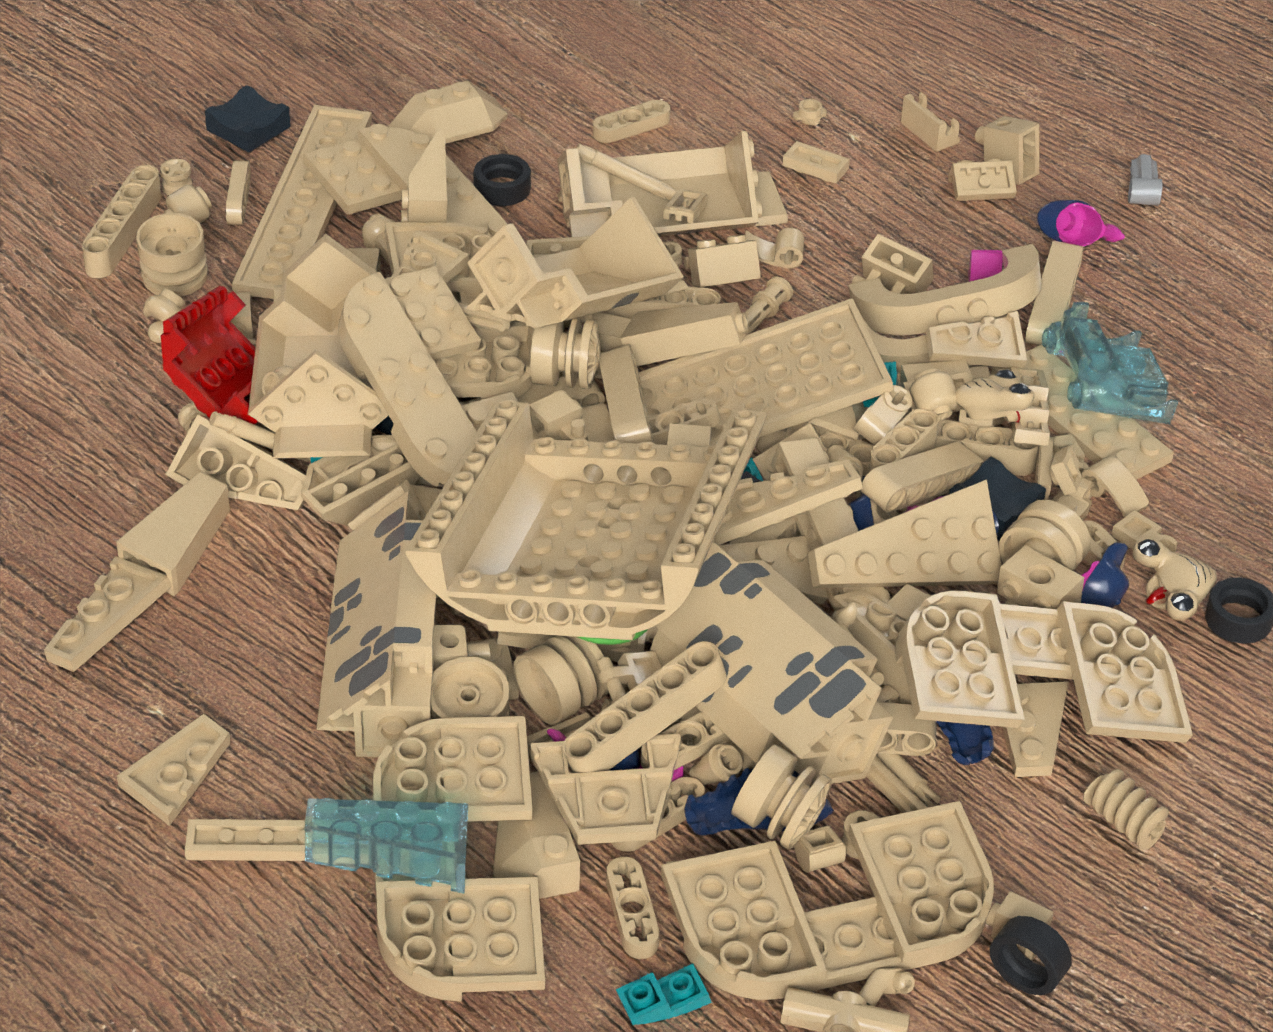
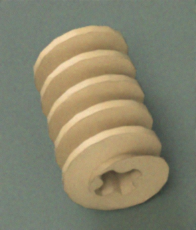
M1116 769L1110 774L1100 775L1085 790L1084 802L1092 805L1094 811L1103 815L1107 822L1114 824L1116 830L1125 833L1127 839L1136 843L1140 850L1150 849L1164 832L1165 820L1169 813L1168 808L1162 806L1156 809L1158 803L1154 797L1144 800L1146 790L1141 787L1134 790L1135 781L1131 778L1122 781L1124 772L1121 769Z

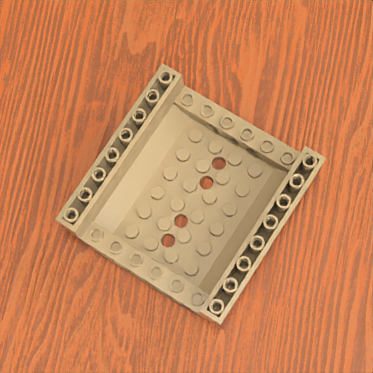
M511 399L495 401L407 546L405 554L416 573L436 595L464 615L488 625V631L633 640L636 633L652 628L669 618L683 604L691 592L761 434L767 413L754 412L750 409L732 411L717 444L702 447L689 446L685 443L658 445L652 442H641L638 444L621 443L617 440L592 442L585 439H574L571 441L554 440L550 437L534 439L529 403L516 402Z

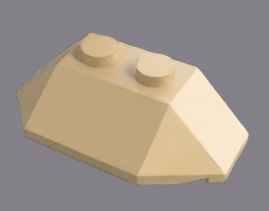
M469 81L457 82L450 86L430 89L426 92L415 94L388 127L425 134L430 140L433 139L438 129H445V144L494 131L502 121L507 119V112L494 97Z
M372 435L371 456L323 457L309 464L301 497L321 519L348 526L347 524L354 517L395 488L396 483H401L407 479L410 485H414L420 478V475L410 465L393 435Z

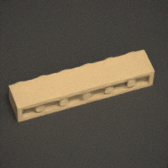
M818 438L779 442L771 466L774 473L784 472V476H794L802 474L806 467L829 463V457L826 451L822 450ZM844 498L835 499L818 506L814 510L805 511L793 516L801 536H806L811 551L858 532L853 519L852 508L846 504ZM884 587L825 588L830 603L832 596L862 590L884 603L891 599L888 590ZM831 603V606H832L834 612H836V609L834 608V606H833L832 603Z

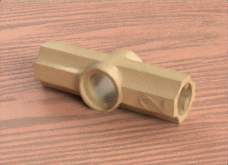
M789 987L786 992L780 1023L817 1032H907L910 1015L867 1005L862 996L851 991H839L830 997Z

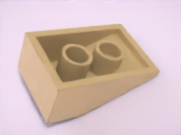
M438 129L408 176V189H402V209L407 210H401V222H446L445 129Z

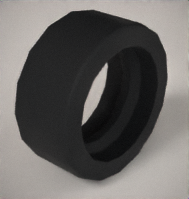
M509 154L490 155L481 159L475 165L473 184L491 205H515L524 201L530 194L531 169L527 162L517 156ZM504 177L514 179V181L501 183L491 181V179Z
M1238 577L1227 578L1218 582L1210 591L1206 607L1205 619L1208 627L1217 636L1240 644L1255 643L1266 638L1273 627V593L1266 586L1251 579ZM1229 603L1244 604L1255 609L1260 616L1253 618L1235 616L1227 612L1222 606Z
M1017 916L1009 919L990 945V958L995 969L1004 980L1015 988L1032 995L1042 996L1053 992L1072 965V954L1066 941L1051 926L1033 917ZM1016 944L1029 949L1037 955L1045 967L1032 962L1024 956Z

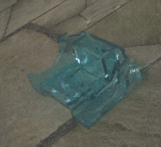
M1073 302L1072 308L1064 311L1062 321L1051 323L1049 328H1045L1042 335L1043 347H1046L1049 354L1065 356L1076 376L1075 381L1069 384L1067 391L1068 400L1072 402L1074 409L1164 424L1171 423L1178 401L1170 399L1165 402L1168 396L1167 387L1169 384L1151 349L1137 347L1142 335L1141 331L1134 330L1125 336L1107 339L1098 321L1087 319L1089 303Z

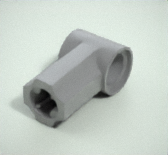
M1140 154L1138 158L1131 160L1128 203L1159 206L1162 196V179H1158L1157 162L1151 158V155Z

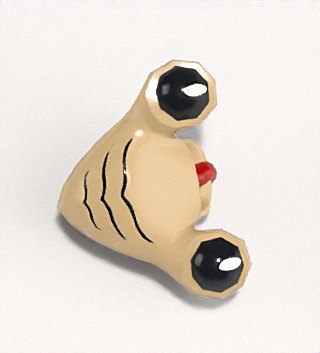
M1008 369L999 370L995 375H990L988 378H978L966 382L955 391L956 403L968 413L970 419L987 420L1004 417L1007 422L1017 423L1020 422L1021 418L1018 411L1029 408L1035 394L1028 386L1019 383V377L1015 376Z
M1141 539L1135 542L1133 546L1134 559L1139 564L1153 568L1156 571L1155 575L1147 583L1146 603L1160 610H1167L1169 616L1176 621L1192 617L1197 612L1198 605L1206 598L1217 580L1216 571L1201 560L1170 551L1161 542L1154 539Z

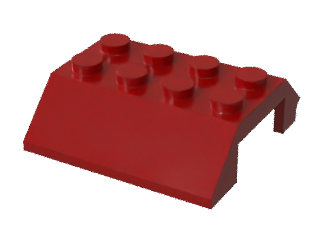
M217 286L192 304H189L163 321L164 333L161 334L163 370L171 378L173 384L182 389L194 402L196 408L203 414H206L209 419L211 414L217 411L220 414L236 416L241 420L256 424L259 421L248 415L256 348L231 322L246 304L234 291L228 294L224 286Z

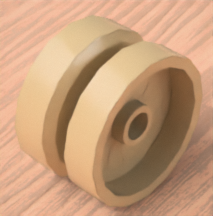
M1037 500L1029 504L1017 520L1005 531L999 541V552L1004 564L1024 545H1027L1074 571L1090 551L1091 537L1086 524L1077 513L1066 505L1053 500Z
M459 657L446 661L433 672L431 720L438 718L510 716L509 683L504 672L493 662L479 657Z

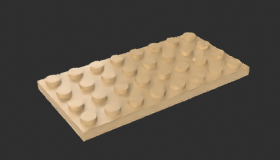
M853 298L745 335L741 345L685 356L639 372L648 417L697 399L710 398L714 400L719 411L720 421L711 429V440L717 442L732 411L750 409L754 412L767 413L759 436L762 437L878 397L884 392L894 391L892 379Z

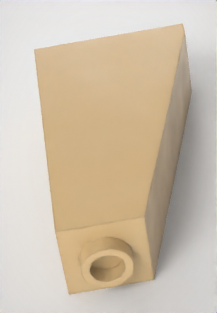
M738 302L641 311L635 313L620 339L623 346L630 344L636 364L640 366L741 345L749 330V324L746 314L744 312L741 313Z
M199 472L116 542L118 557L167 575L171 588L166 592L175 596L184 585L230 511L227 485L218 479Z

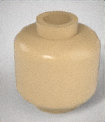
M185 185L166 197L168 209L164 213L188 215L201 224L209 218V209L212 207V204L200 186L195 188L192 185Z
M937 368L922 371L915 376V382L910 387V393L916 409L933 410L939 416V421L949 418L952 415V410L958 405L956 403V388L950 374L940 372Z

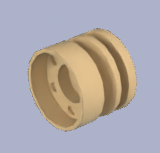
M164 213L153 216L143 222L137 230L136 243L140 258L141 278L145 288L156 295H159L166 288L179 297L192 294L200 289L208 276L204 232L200 223L191 216L181 213Z
M579 318L572 320L568 332H565L563 321L534 328L530 361L532 383L556 386L561 372H565L567 387L574 388L579 374L580 388L591 389L600 360V339L597 320L587 319L583 332L581 319Z
M552 636L546 641L545 645L541 644L517 656L514 661V677L524 701L538 718L550 725L559 724L576 714L580 707L589 706L595 700L601 699L609 693L608 689L602 687L598 678L600 671L596 662L604 656L596 643L574 636Z
M774 744L761 757L741 788L733 805L732 815L753 828L757 827L769 816L772 819L768 826L767 837L774 839L785 826L786 829L780 840V845L789 850L802 836L809 832L825 806V799L831 787L832 779L823 774L810 787L815 775V768L809 766L797 778L792 776L796 767L797 757Z

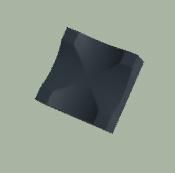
M248 85L239 89L237 94L225 104L211 106L205 110L206 130L248 153L291 127L288 106L283 103L275 104L267 101L254 88Z
M992 456L968 480L957 483L949 489V494L987 480L991 507L999 521L998 541H1000L1011 524L1017 520L1023 510L1037 500H1044L1046 493L1045 487L1016 477L999 460Z

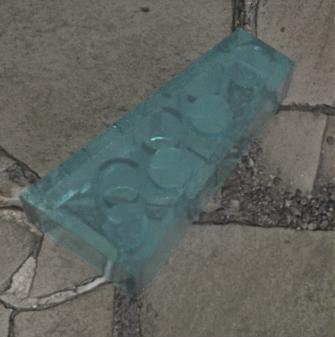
M308 798L305 817V862L356 871L360 867L372 869L376 872V876L392 879L394 874L414 877L415 884L432 887L434 881L451 885V891L465 894L468 841L467 803Z

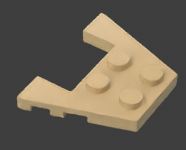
M680 734L656 735L645 743L648 768L569 773L568 762L563 752L564 741L530 743L531 758L577 845L655 840L657 838L680 751Z

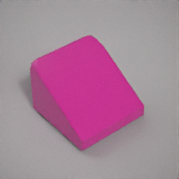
M971 250L968 270L969 282L1000 273L1003 262L1002 250Z

